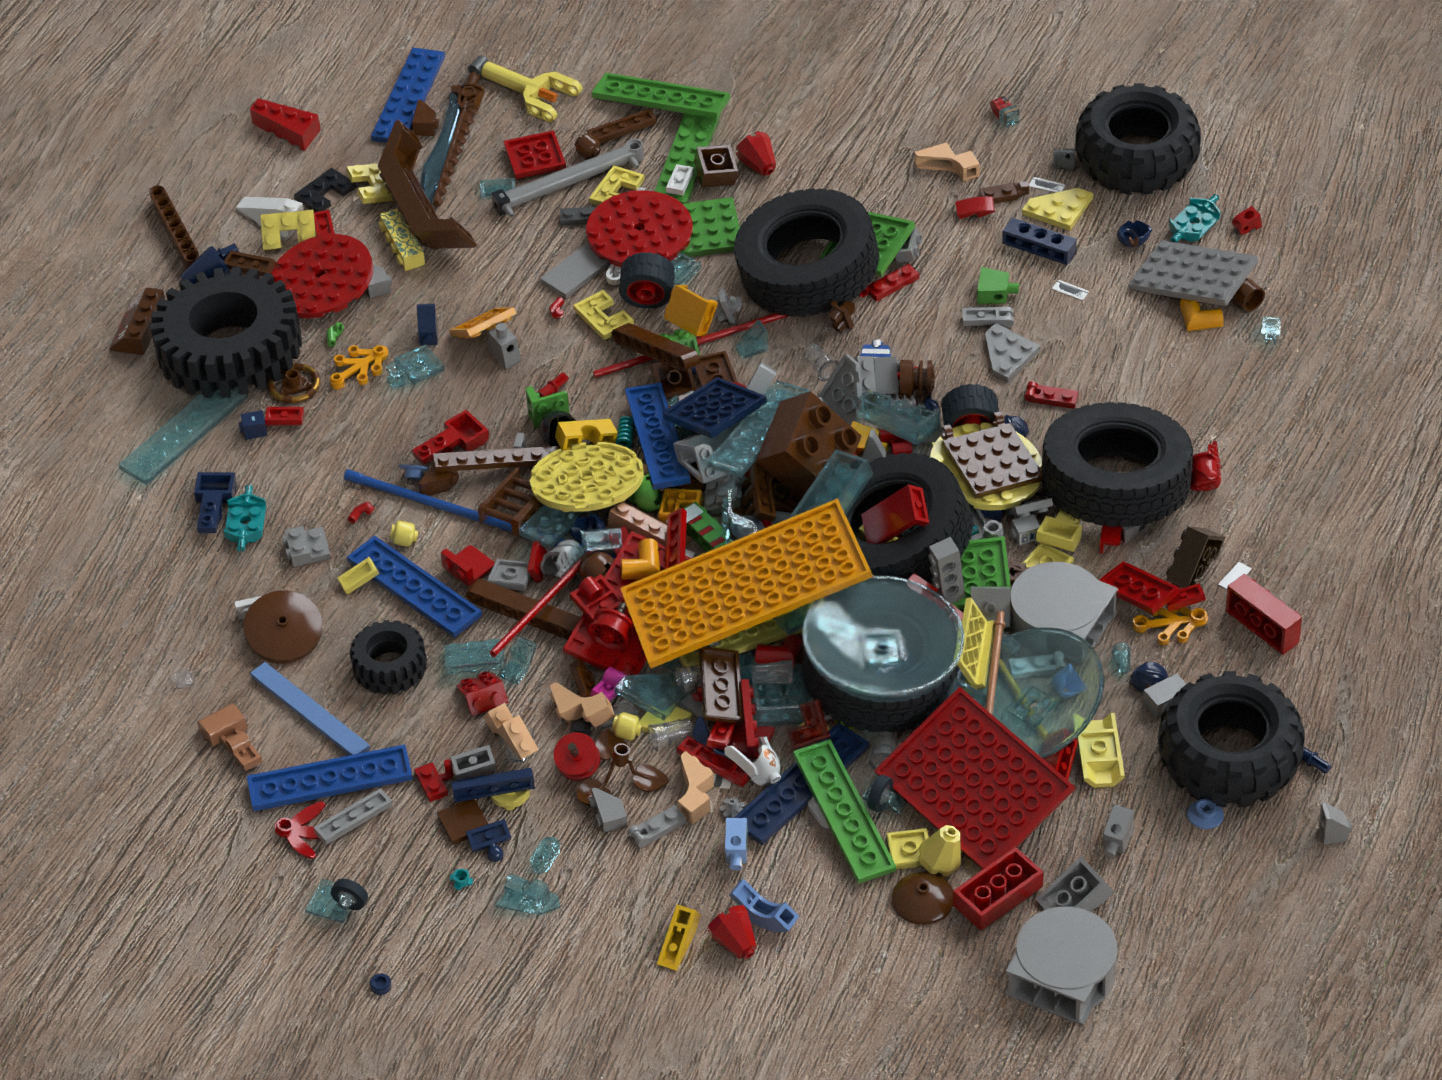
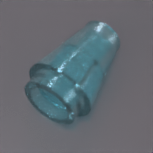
M1125 642L1114 644L1111 653L1120 673H1127L1131 670V648Z

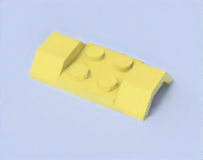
M1110 713L1103 720L1086 721L1079 715H1075L1084 781L1093 788L1117 785L1125 778L1115 713Z

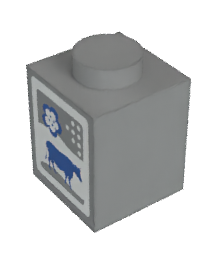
M1032 514L1012 520L1010 535L1012 539L1016 540L1018 546L1036 542V533L1040 525L1035 515Z

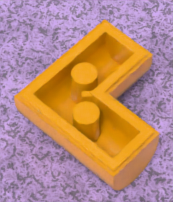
M1180 300V309L1187 331L1223 327L1224 319L1221 308L1201 310L1198 301Z
M664 489L658 514L659 520L667 524L666 521L670 513L680 508H685L694 502H697L702 507V490Z
M644 539L639 542V559H621L622 580L643 579L660 572L658 543L656 540Z

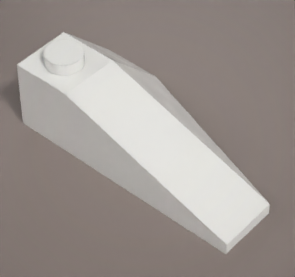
M244 197L236 206V210L249 220L257 222L260 228V215L304 211L301 202L288 198ZM295 230L280 231L281 239L288 240Z

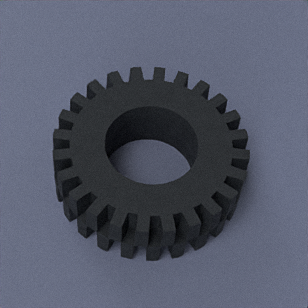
M232 267L230 275L224 276L223 269L217 268L214 269L213 278L207 279L205 273L201 272L196 274L197 283L192 284L188 279L180 281L181 292L170 288L166 292L167 300L159 299L157 302V311H153L151 314L152 324H150L159 367L162 369L163 375L167 380L172 379L173 386L180 389L185 385L188 394L194 395L201 388L203 397L212 398L216 389L220 390L221 398H230L231 389L238 388L241 396L249 394L248 385L254 384L258 390L267 387L265 377L270 378L274 382L282 378L280 369L290 370L293 367L292 359H298L300 355L299 347H302V337L293 294L290 289L286 290L283 281L275 282L272 274L266 273L260 278L259 271L250 268L248 273L243 276L241 267ZM223 327H248L245 331L227 338L205 337L207 334Z

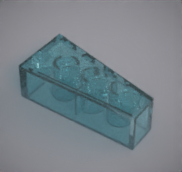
M868 390L858 398L856 417L901 437L912 444L918 445L939 429L941 410L934 409L930 411L924 405L918 404L916 407L909 405L906 400H891V396Z

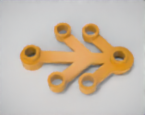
M352 345L348 348L350 357H367L345 358L344 355H336L334 357L336 366H353L342 373L332 374L329 379L331 388L336 390L345 386L344 380L359 370L357 383L359 385L367 384L368 367L374 360L375 363L371 366L372 375H381L382 362L389 355L388 348L378 345L372 349H359L358 346Z
M1162 607L1151 615H1161L1165 618L1148 620L1143 615H1137L1133 618L1132 627L1137 633H1143L1147 628L1168 626L1163 632L1158 634L1157 640L1158 644L1165 646L1169 644L1170 636L1181 624H1187L1183 630L1177 633V641L1186 643L1189 640V634L1197 626L1207 624L1208 615L1201 608L1191 610L1183 607L1168 612L1167 609ZM1180 612L1185 616H1178L1176 614Z

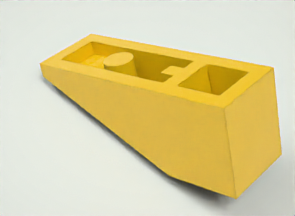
M676 905L657 965L675 971L678 970L696 933L701 913L694 909Z

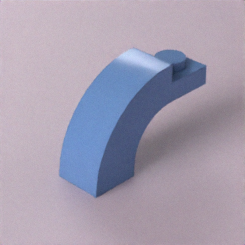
M744 879L740 880L729 894L738 905H744L751 922L769 931L787 932L800 917L786 902L777 904L763 898Z

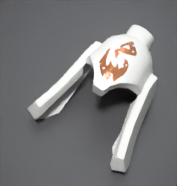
M758 737L759 749L757 750L760 755L754 763L734 746H727L725 748V755L739 765L757 785L766 786L770 783H776L781 779L779 774L780 762L776 753L772 750L767 737Z

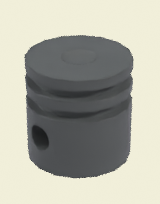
M1054 148L1053 169L1055 167H1058L1057 169L1062 167V169L1074 170L1075 149L1063 148L1061 150V148H1058L1056 150Z

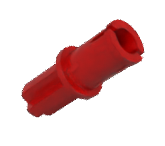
M563 372L554 380L547 381V384L537 391L540 398L557 393L559 388L569 380V377Z

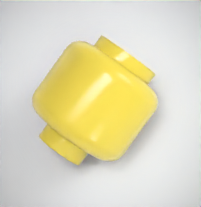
M399 520L392 524L389 539H392L395 545L410 547L412 542L417 541L418 531L415 530L413 523Z
M625 712L615 716L612 731H614L616 737L632 741L636 735L640 736L642 724H639L638 716Z

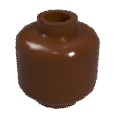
M588 133L581 134L574 144L576 152L586 159L598 156L601 151L600 141Z

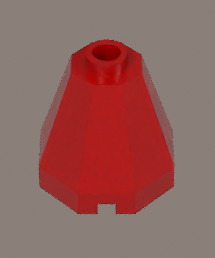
M760 131L755 132L756 136H746L736 146L738 151L736 152L737 158L760 175H771L776 168V161L770 137L767 133Z
M744 905L732 906L728 909L730 913L725 915L722 912L707 926L709 929L708 933L713 940L738 959H748L755 954L754 950L757 948L749 914Z

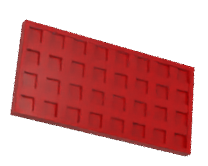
M632 531L604 577L623 599L620 588L641 579L622 580L620 561L621 559H639L638 544L641 540L648 539ZM658 543L660 571H663L666 566V546ZM685 555V561L692 559ZM626 607L624 615H626L632 621L628 607ZM583 613L566 642L563 652L604 671L612 667L628 675V682L634 684L633 678L639 676L647 662L636 629L634 634L628 637L629 644L626 649L621 651L610 650L600 646L591 639L587 629L592 622Z

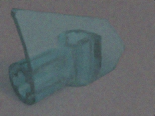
M515 874L508 876L504 886L505 893L495 903V907L538 915L560 908L558 895L550 892L546 883L538 879L530 882Z

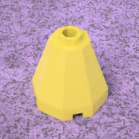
M945 825L920 844L919 863L930 874L936 875L938 872L942 873L941 876L947 877L959 869L961 865L960 832L954 826Z

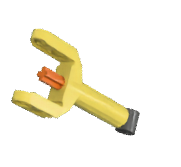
M479 55L468 66L470 74L476 72V74L482 75V77L522 93L527 113L547 122H553L557 118L555 109L551 105L540 101L544 98L548 101L556 102L558 94L549 91L550 87L570 96H578L583 90L581 83L558 72L543 73L530 79L489 62L482 55Z

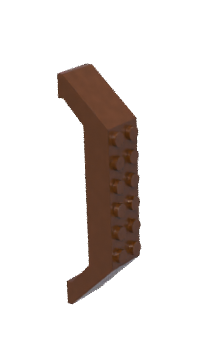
M399 119L396 120L382 153L378 168L381 172L379 174L380 177L387 183L385 184L386 188L392 193L391 198L398 204L397 209L404 215L403 220L410 226L409 231L414 237L418 236L423 245L427 244L432 249L476 247L477 244L471 233L453 217L449 219L438 218L413 172L419 151L423 146L412 131Z

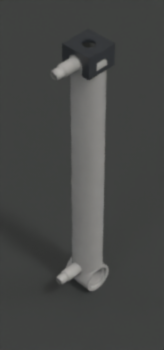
M630 139L625 146L505 192L503 189L492 192L493 207L500 216L507 214L509 217H513L512 207L609 171L613 165L619 167L630 163L635 169H638V163L644 159L643 142L639 139Z

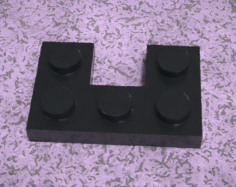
M331 167L295 193L294 200L301 202L303 206L314 212L325 211L331 206V202L323 196L332 189L344 197L356 188V183L351 182L348 177Z

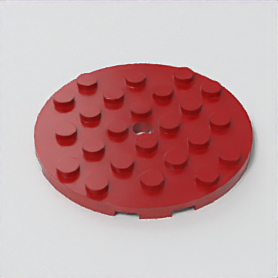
M631 190L605 200L594 209L586 225L587 241L591 250L600 259L604 258L610 261V264L618 267L622 266L623 261L627 257L641 252L659 254L671 261L677 257L681 250L687 248L693 233L691 215L680 201L664 193L645 190Z
M325 234L309 238L293 246L278 259L271 274L275 282L281 280L285 283L286 290H291L299 318L324 317L325 313L332 311L337 313L348 307V303L353 299H358L371 282L374 266L369 250L361 241L342 234Z

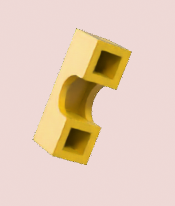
M611 419L558 422L555 438L562 451L570 449L573 444L581 443L582 440H589L595 445L598 442L615 444L618 432Z

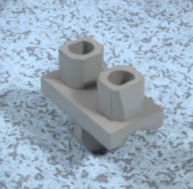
M724 288L720 289L718 296L710 298L718 302L716 308L718 309L716 310L719 322L728 319L729 323L733 324L735 323L734 311L739 312L743 302L739 297L731 296L728 298Z

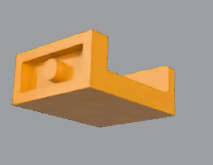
M675 285L671 292L669 303L665 308L663 318L695 336L707 335L718 302L702 298L688 290L686 285Z

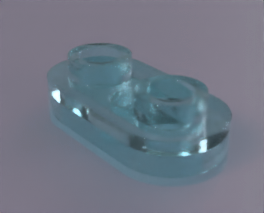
M546 837L541 840L530 859L531 868L534 872L545 873L551 868L560 853V842L557 838Z

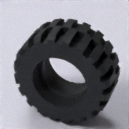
M384 620L382 623L374 622L372 626L363 628V632H359L351 643L350 659L353 675L363 688L370 689L373 693L381 692L382 695H388V693L397 694L401 690L406 691L410 688L409 686H414L418 683V679L423 677L426 670L427 658L423 638L419 631L414 627L411 628V625L405 622L404 624L397 620H394V622H390V620ZM388 652L402 654L400 658L391 662L374 660L379 655Z

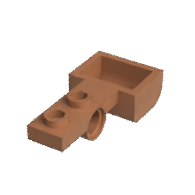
M234 703L197 721L200 732L212 746L222 742L245 771L263 762L262 757L251 745L249 737L244 732V730L248 729L245 717Z

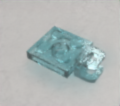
M425 344L394 358V362L386 366V371L390 374L387 376V381L393 388L409 384V380L414 385L445 371V366Z

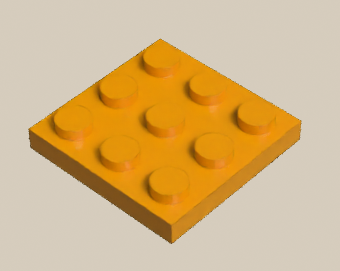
M495 307L450 329L449 332L452 337L475 338L481 335L480 331L494 329L497 323L508 322L512 320L511 316L517 313L514 307Z

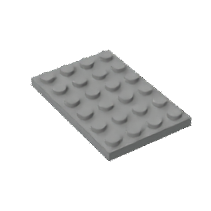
M1161 240L1128 285L1129 289L1134 291L1226 306L1259 261L1256 255Z

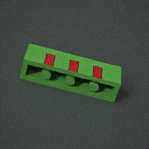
M697 502L692 503L703 510V513L686 523V533L705 552L733 542L729 531L724 529L716 518H712L707 510Z

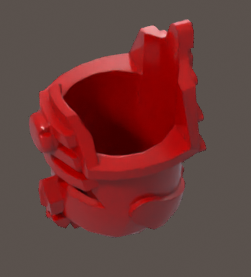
M1217 441L1208 444L1207 452L1193 455L1191 490L1210 491L1219 487L1222 477L1220 469L1222 467L1219 463Z

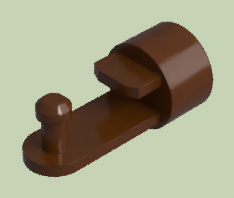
M1246 278L1232 298L1245 311L1250 312L1262 304L1265 298V291L1254 281Z

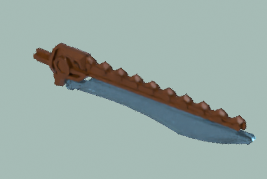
M472 72L469 75L467 83L451 86L452 93L449 96V105L441 134L423 166L421 187L431 205L434 201L433 205L435 207H439L444 203L441 197L447 193L445 187L451 183L449 176L455 172L452 166L459 162L456 156L463 152L460 146L466 143L464 136L470 133L468 126L474 122L472 116L478 112L485 94L484 88L477 84L480 75L476 74V72Z

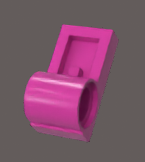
M609 667L605 671L602 681L591 690L590 696L603 692L607 699L611 701L627 687L628 675Z

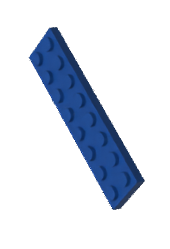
M412 48L371 134L372 141L387 143L393 125L398 119L410 131L412 130L418 100L425 102L445 59V52Z
M661 382L625 388L626 399L647 470L650 474L653 490L690 484L689 472L677 461L673 443L679 441L674 423L663 419L662 412L667 409L668 404Z
M375 535L347 556L348 563L353 566L370 557L380 573L372 578V580L454 638L482 616V611Z
M405 744L247 776L253 812L413 780Z

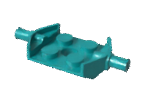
M1213 194L1209 199L1190 198L1186 208L1173 221L1169 219V228L1174 234L1170 241L1175 243L1179 239H1185L1190 242L1198 241L1220 219L1221 211L1214 204L1219 200V196Z
M248 485L245 486L244 494L227 501L228 513L226 528L223 530L224 536L230 542H238L237 551L241 552V549L242 552L245 551V544L256 542L263 536L266 501L252 494V485H249V488ZM244 521H250L248 524H242Z

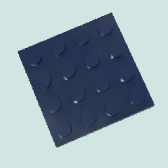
M716 377L663 411L662 415L665 420L709 438H714L724 430L732 427L736 422L746 418L753 411L760 409L761 406L767 403L765 395Z

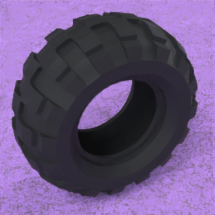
M1134 83V86L1128 87L1119 85L1113 87L1111 92L1103 91L1096 95V98L1089 102L1081 113L1076 126L1075 149L1077 157L1082 162L1087 174L1093 180H1098L1101 186L1109 190L1116 188L1120 190V193L1130 195L1132 192H1141L1142 195L1153 194V191L1157 189L1165 191L1172 188L1176 182H1181L1197 161L1201 143V129L1198 119L1190 105L1185 104L1181 96L1175 92L1167 93L1165 91L1166 88L1157 85L1147 87L1145 83ZM1126 134H1145L1157 138L1158 141L1151 144H1130L1122 142L1117 138Z
M1224 671L1222 676L1214 677L1212 673L1200 676L1195 684L1188 682L1174 695L1173 700L1168 702L1161 715L1158 731V751L1164 766H1167L1170 777L1180 788L1186 787L1190 796L1197 800L1210 799L1212 803L1220 807H1226V803H1237L1238 807L1251 806L1257 799L1262 802L1268 800L1290 782L1297 773V767L1302 762L1305 734L1297 709L1291 700L1285 697L1280 688L1273 683L1266 685L1262 682L1261 677L1250 673L1247 677L1236 676V671ZM1219 726H1236L1253 733L1260 740V743L1246 751L1227 752L1208 744L1202 738V735L1208 730Z

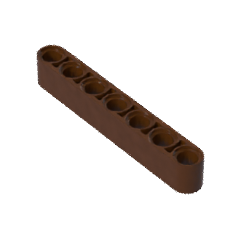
M160 185L153 186L149 190L152 206L185 269H187L200 256L165 188Z
M631 323L612 330V337L618 345L680 371H685L700 363V357L696 350Z
M476 579L465 594L471 603L520 621L538 602V600L483 579ZM546 604L528 625L568 640L581 617Z

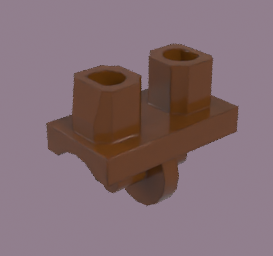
M833 300L830 304L832 311L827 315L833 322L832 327L840 333L846 327L852 329L854 324L850 316L856 311L855 305L847 301L838 306L837 302Z

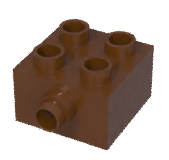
M809 391L780 401L756 462L806 505L826 500L825 497L833 490L832 488L838 482H841L844 476L854 470L851 462L862 435L815 394Z

